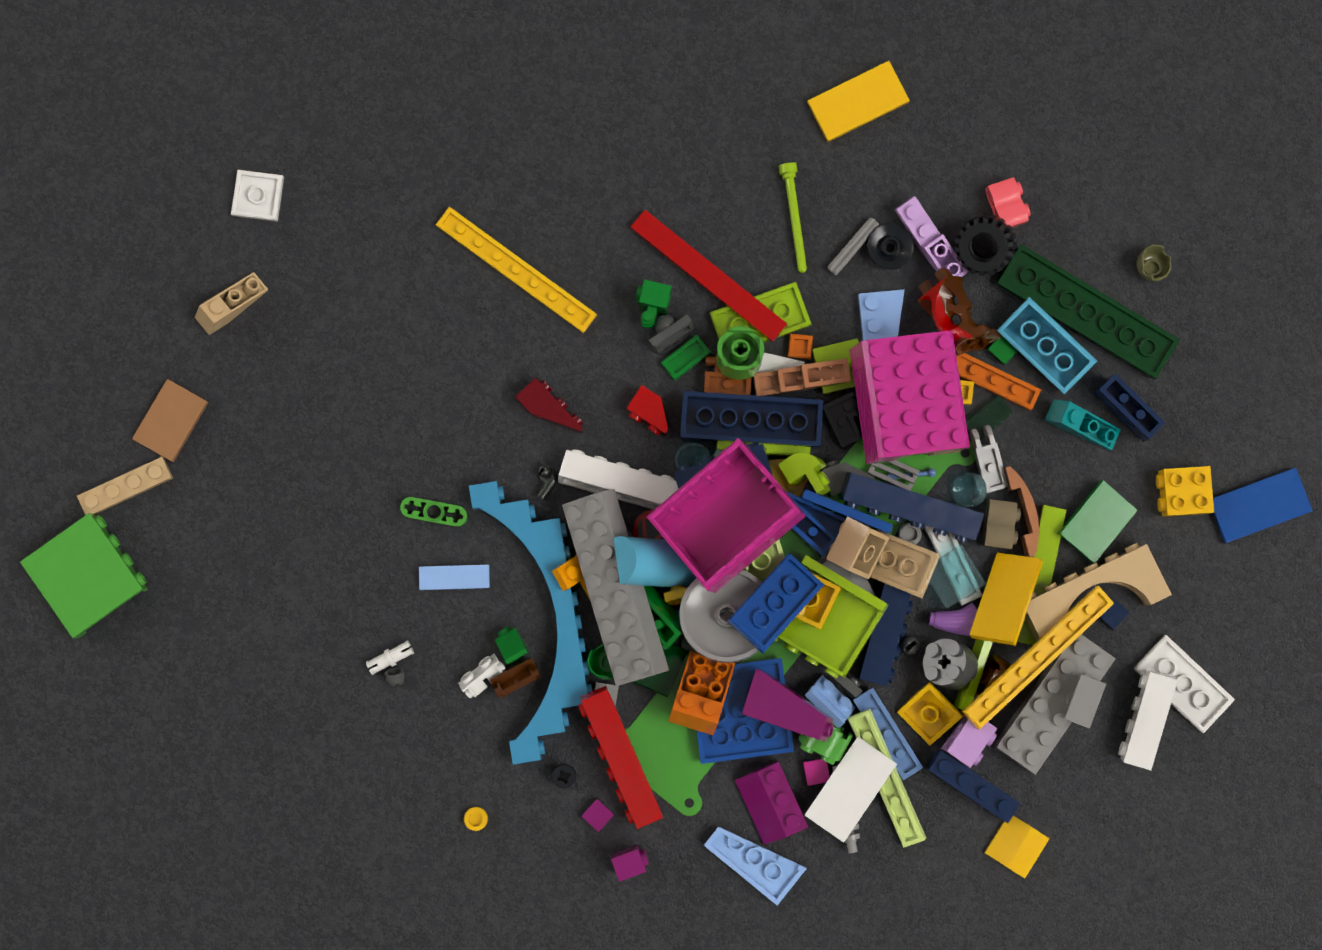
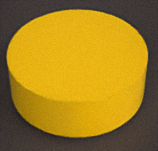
M472 807L465 813L464 823L470 830L479 831L486 826L488 815L483 808Z

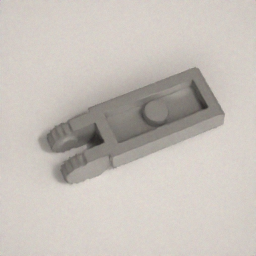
M990 425L983 426V432L988 444L981 445L979 433L976 429L970 430V437L974 446L973 451L984 493H990L1008 487L998 444L995 442Z

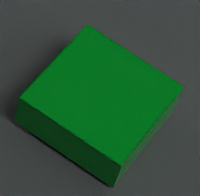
M1002 335L1000 339L995 340L987 349L1003 366L1018 351Z

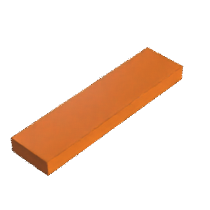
M966 353L956 356L960 378L972 381L975 385L1029 411L1033 409L1041 389Z

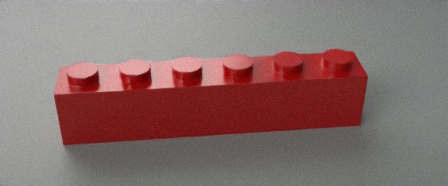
M605 685L580 696L581 704L578 707L583 718L587 716L591 725L587 726L592 739L597 738L600 743L597 750L602 761L607 759L610 767L606 770L611 782L616 780L619 789H616V793L620 802H626L628 810L625 813L629 823H635L637 829L662 819L663 815L607 686Z

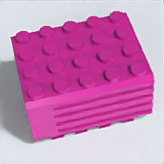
M953 331L865 340L849 349L866 464L895 461L903 457L919 454H928V456L952 454L970 448Z
M739 438L647 516L649 521L706 590L713 593L719 591L806 517L804 512L750 448Z

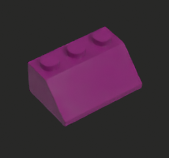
M778 761L735 779L764 845L808 828Z

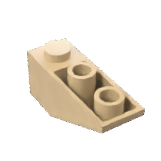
M253 272L199 305L195 319L210 335L243 312L265 294L268 288Z

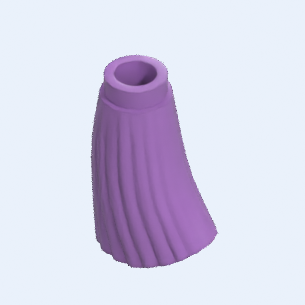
M970 603L959 610L930 612L928 625L946 632L970 636L977 608L973 603Z

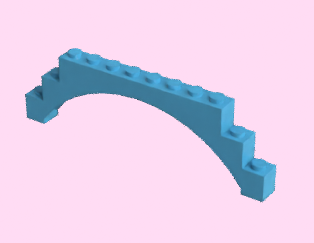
M497 481L470 485L472 509H481L495 517L524 543L540 567L551 592L557 622V652L553 675L538 711L518 738L509 741L513 764L541 760V754H545L544 741L539 740V736L565 732V727L569 726L568 713H563L562 708L578 706L581 704L580 696L592 692V685H587L586 675H590L587 661L583 662L582 652H586L584 638H579L578 629H582L581 617L575 614L574 606H578L577 592H572L571 588L563 591L552 573V570L571 559L569 546L564 545L563 537L567 536L566 524L561 523L560 518L533 522L532 519L536 518L534 504L530 505L529 500L501 504V500H505L503 486L498 485Z

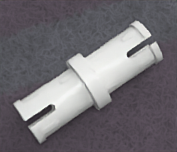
M407 640L391 650L386 649L383 654L366 661L368 668L377 664V666L369 670L370 673L374 675L390 665L392 667L395 666L397 661L411 654L413 655V648L403 651L411 646L409 641Z

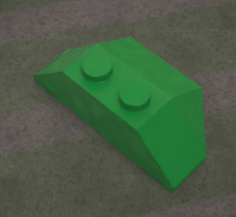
M644 586L662 648L667 650L683 633L678 613L665 602V599L653 586Z

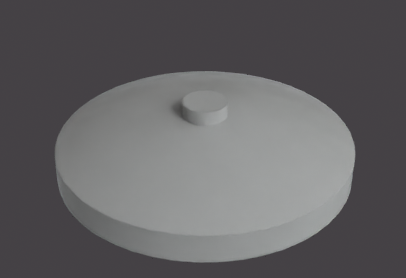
M742 570L719 591L713 593L707 591L696 578L685 591L679 611L680 626L689 645L701 656L721 663L742 661L757 653L759 650L727 621L762 582L752 574Z

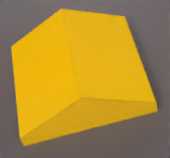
M813 574L824 586L795 618L821 630L842 587Z
M931 682L917 691L897 711L929 745H932L963 717Z
M1013 816L1009 823H1002L984 853L1021 877L1026 878L1049 838Z

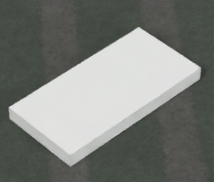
M1164 635L1133 668L1140 676L1145 674L1146 670L1176 678L1178 681L1171 705L1203 734L1235 700L1167 635Z
M857 737L805 813V816L844 843L897 763Z

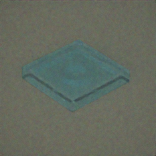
M962 544L939 558L930 579V584L946 609L986 585Z

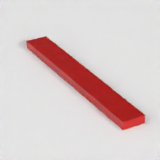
M644 210L630 226L636 234L772 343L787 326L785 321L648 211Z

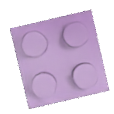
M963 715L941 747V750L964 766L971 768L972 765L976 766L981 761L984 755L981 752L985 746H990L995 740L997 728L987 722L979 730Z

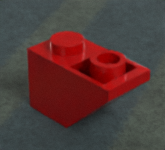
M641 385L627 407V411L630 413L628 416L637 423L643 421L648 424L649 427L647 429L659 436L662 433L666 436L668 427L662 399Z

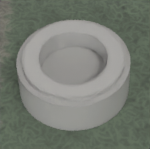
M911 523L901 525L898 529L897 537L916 545L922 536L921 529L911 526Z

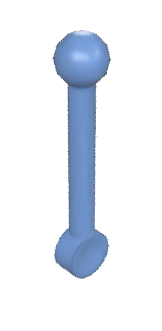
M930 468L927 471L919 472L918 476L928 475L929 477H934L936 470ZM890 473L888 474V477H890V478H892V479H895V480H896V479H901V478H899V477H897V476H894V475H892V474H890ZM904 473V474H906V475H908V476H910V477L913 476V475L910 474V473Z

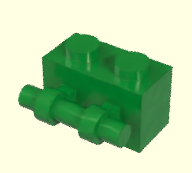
M645 279L643 286L638 285L636 303H639V310L644 311L641 315V324L644 328L649 329L654 326L657 314H667L672 286Z

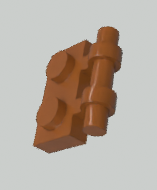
M716 355L715 357L706 356V365L715 366V371H705L704 392L750 395L751 377L744 380L726 377L722 375L717 365Z

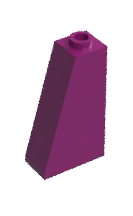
M756 669L742 714L827 742V739L831 737L834 730V724H832L834 719L769 673Z

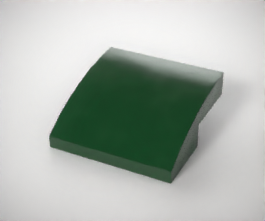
M672 645L667 650H663L669 671L633 681V683L668 697L687 654L686 650Z

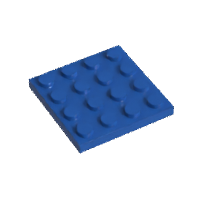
M782 658L735 664L714 735L697 731L701 764L794 752L791 730L742 714L756 669L769 673L785 684Z

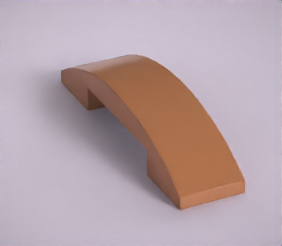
M1005 467L1004 471L1008 483L1007 491L1017 489L1029 533L1020 536L1025 557H1035L1039 539L1036 507L1031 493L1022 478L1012 467Z

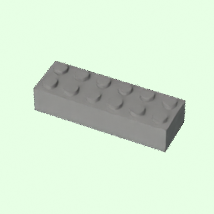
M1081 634L1046 667L992 746L1028 772L1036 775L1072 723L1064 719L1072 700L1080 674L1101 681L1116 658Z

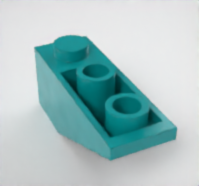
M1053 399L1045 421L1059 429L1111 451L1121 430L1076 404L1064 400Z

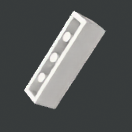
M1146 670V673L1141 675L1138 687L1141 688L1139 697L1135 696L1132 704L1134 714L1132 720L1128 719L1125 732L1128 733L1125 742H1121L1118 755H1121L1120 759L1124 763L1148 770L1152 769L1178 680L1176 678Z

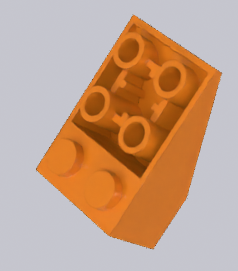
M691 649L668 722L713 736L718 725L735 663L712 661Z

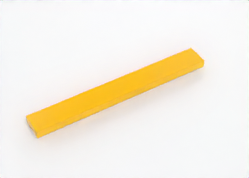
M448 207L436 223L439 229L583 334L596 318L597 314L451 207Z
M1095 586L962 711L964 715L980 730L1114 604L1100 586Z

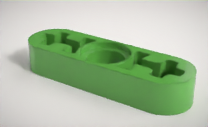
M415 497L405 498L400 505L402 514L411 519L453 527H461L468 520L467 511L457 505ZM411 501H414L415 506L422 508V503H426L423 509L424 517H420V511H413L412 514H409V510L405 509V506L410 505ZM433 505L438 506L441 510L440 516L436 519L428 516V509ZM445 507H449L448 513L454 514L456 510H460L463 519H459L458 523H454L452 517L446 516L447 521H442L445 516Z

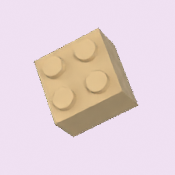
M847 516L839 528V534L835 542L829 548V554L826 559L850 572L869 579L890 537Z

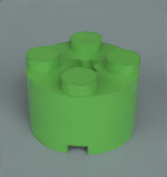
M737 326L729 329L720 337L717 345L716 362L722 375L735 380L754 377L760 369L763 360V340L748 327Z
M834 725L833 733L827 739V742L800 734L798 740L801 742V749L810 754H813L815 751L822 755V760L834 765L835 761H841L853 735L849 732L846 736L842 733L843 727L838 729Z

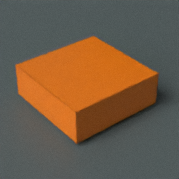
M790 334L787 358L811 360L813 336Z

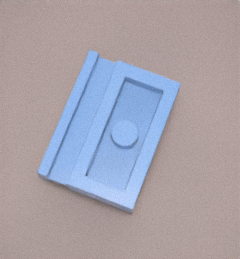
M823 675L816 680L805 694L817 708L834 719L833 724L838 729L856 708Z

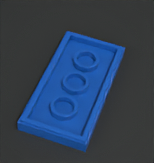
M1296 468L1213 498V515L1224 543L1313 511Z
M807 489L803 490L800 498L842 516H848L882 532L890 534L893 527L890 523Z
M788 553L727 622L763 654L824 584Z

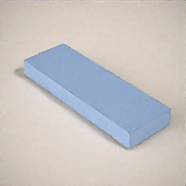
M489 565L419 567V590L490 588Z

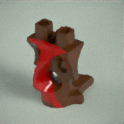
M941 268L935 272V277L938 281L937 285L934 284L933 280L924 281L919 285L922 296L917 300L918 303L932 317L935 327L939 332L953 331L956 356L969 351H982L989 343L1001 338L1000 333L996 329H989L984 324L979 326L971 319L970 309L973 305L963 290V278L961 276H953L949 269ZM955 296L958 298V304L954 301ZM954 315L960 317L959 324H955L952 321Z

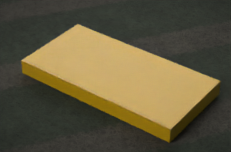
M887 61L808 100L807 103L827 142H830L909 103L910 100L890 61Z
M997 552L969 634L971 638L1016 646L1043 564L1041 559Z

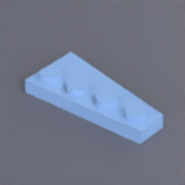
M905 289L858 294L863 341L898 336Z
M719 826L704 843L707 849L776 905L781 902L807 869Z

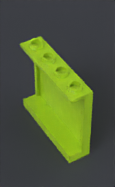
M806 555L801 562L806 569L842 588L821 630L794 618L775 641L777 642L780 638L787 643L785 647L795 654L799 650L806 654L805 660L815 666H818L819 663L826 666L825 672L836 679L839 675L845 678L889 605Z

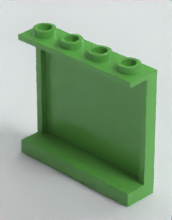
M88 513L20 561L72 638L82 637L87 633L86 630L141 591L146 592L148 590L145 586L147 583L145 577L139 571L136 573L132 567L134 562L126 552L122 553L118 547L121 544L114 534L110 535L106 530V521L101 515L97 516L93 513Z

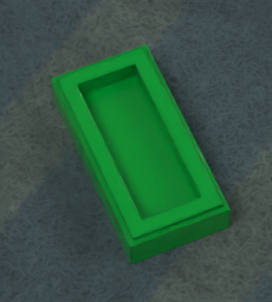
M696 334L664 359L661 364L673 380L676 381L711 354V351Z

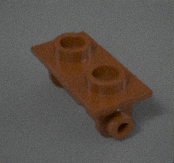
M530 657L494 676L490 681L495 688L497 696L501 699L542 676Z

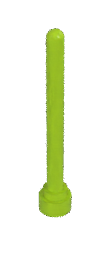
M784 163L778 166L779 174L786 183L798 271L805 273L807 265L794 181L796 173H798L797 163Z

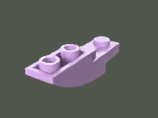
M915 196L895 209V212L905 225V229L910 233L913 242L936 272L941 268H947L953 276L962 277L968 273L962 267V262L958 261L957 254L945 236L939 233Z

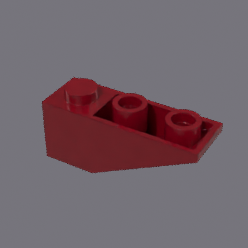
M535 378L515 396L532 416L579 433L584 431L581 427L584 424L575 413L571 416L565 410L568 407L567 404L559 396L555 399L550 394L552 388L544 380L539 382Z

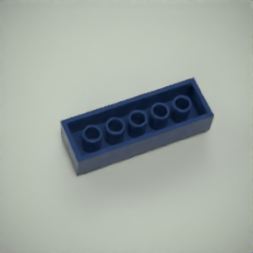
M683 391L680 440L717 443V441L734 442L739 438L745 443L758 442L761 444L811 447V449H819L821 447L823 400Z

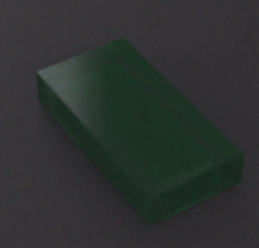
M998 395L966 422L967 431L970 434V430L976 429L980 440L985 437L983 426L990 425L991 429L994 430L1014 412Z

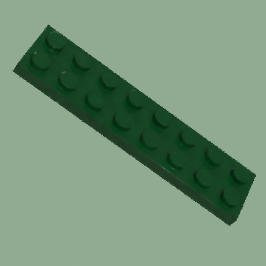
M1022 244L1018 247L996 284L1023 301L1031 297L1054 320L1154 380L1159 376L1180 340Z

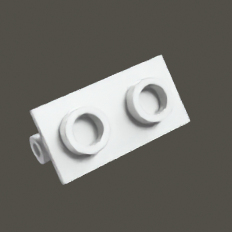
M495 654L483 658L479 666L472 672L465 673L458 684L469 698L477 697L488 687L483 680L487 678L491 683L490 679L502 673L506 667L502 662H499Z

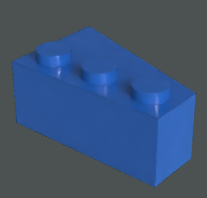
M787 492L806 515L790 530L822 558L829 550L831 544L835 542L839 534V528L846 518Z

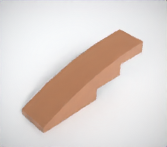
M847 358L761 372L753 377L756 396L789 393L851 381Z

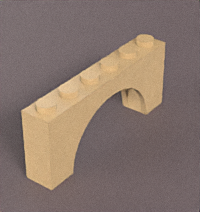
M1138 543L1126 547V553L1120 556L1118 553H1114L1104 558L1106 562L1099 566L1096 562L1085 567V572L1077 575L1075 572L1064 577L1065 582L1057 585L1056 582L1043 587L1044 592L1039 595L1033 592L1024 620L1035 642L1068 613L1073 601L1083 591L1096 584L1112 583L1121 585L1135 593L1144 606L1152 605L1172 595L1148 545L1139 546Z

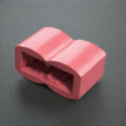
M1014 177L985 188L989 204L997 219H1004V223L1012 228L1029 221L1028 217L1031 216L1027 203H1023L1021 195H1023L1022 186L1019 181H1015Z

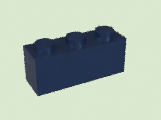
M1117 374L1110 376L1094 392L1142 442L1149 440L1165 424Z

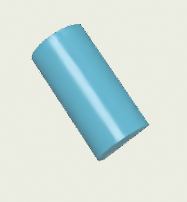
M1028 297L997 330L1063 394L1098 361L1031 297Z
M625 536L613 538L620 584L660 587L683 585L688 588L696 579V576L664 539Z

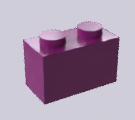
M639 845L619 851L611 856L619 882L646 872V865H649L645 849L640 850Z

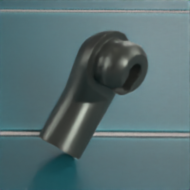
M542 465L538 469L542 486L536 495L546 501L555 488L557 481L554 470L550 466Z

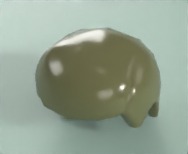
M1152 244L1146 247L1138 256L1137 270L1147 281L1159 282L1166 278L1171 271V256L1164 252V246Z

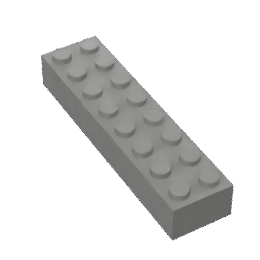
M615 489L600 491L563 504L564 514L616 686L669 671L644 586L623 585L619 581L613 538L629 536Z

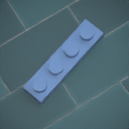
M870 688L854 698L853 702L859 712L871 709L892 760L897 763L896 769L902 780L921 770L923 766L875 690Z

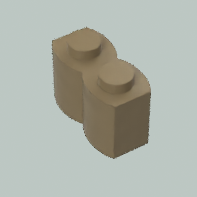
M992 499L986 501L981 546L1012 549L1013 545L1017 544L1018 531H1015V522H1019L1021 509L1017 508V503Z

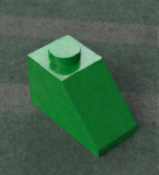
M509 626L497 633L499 637L495 639V642L506 664H511L530 653L517 628L511 630Z

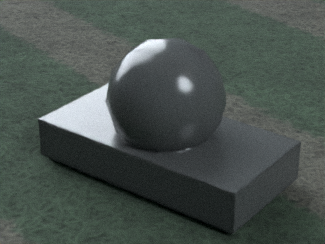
M663 314L659 316L654 324L657 335L649 340L654 352L658 354L692 331L694 328L692 320L688 315H685L678 321L670 315Z

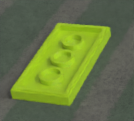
M796 282L754 296L787 323V326L778 337L812 325ZM727 306L709 313L718 339L729 329L744 326L752 329L754 333L761 337L763 343L769 341Z

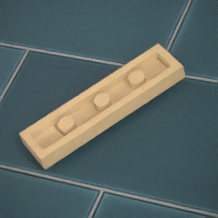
M160 457L88 490L77 497L85 515L88 513L97 514L173 479V476L164 457Z

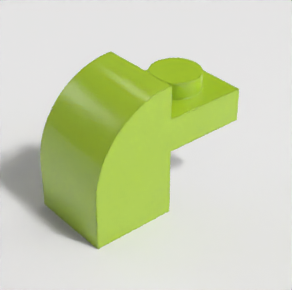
M796 453L778 464L789 484L797 486L808 478L817 494L825 495L831 491L828 486L830 483L828 477L823 471L820 472L821 469L827 466L820 458L807 453Z

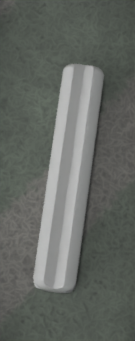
M869 218L828 265V270L837 275L867 241L872 232L878 228L879 223L875 219Z

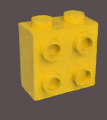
M1210 466L1173 468L1158 471L1156 487L1160 489L1158 510L1162 512V517L1214 513Z

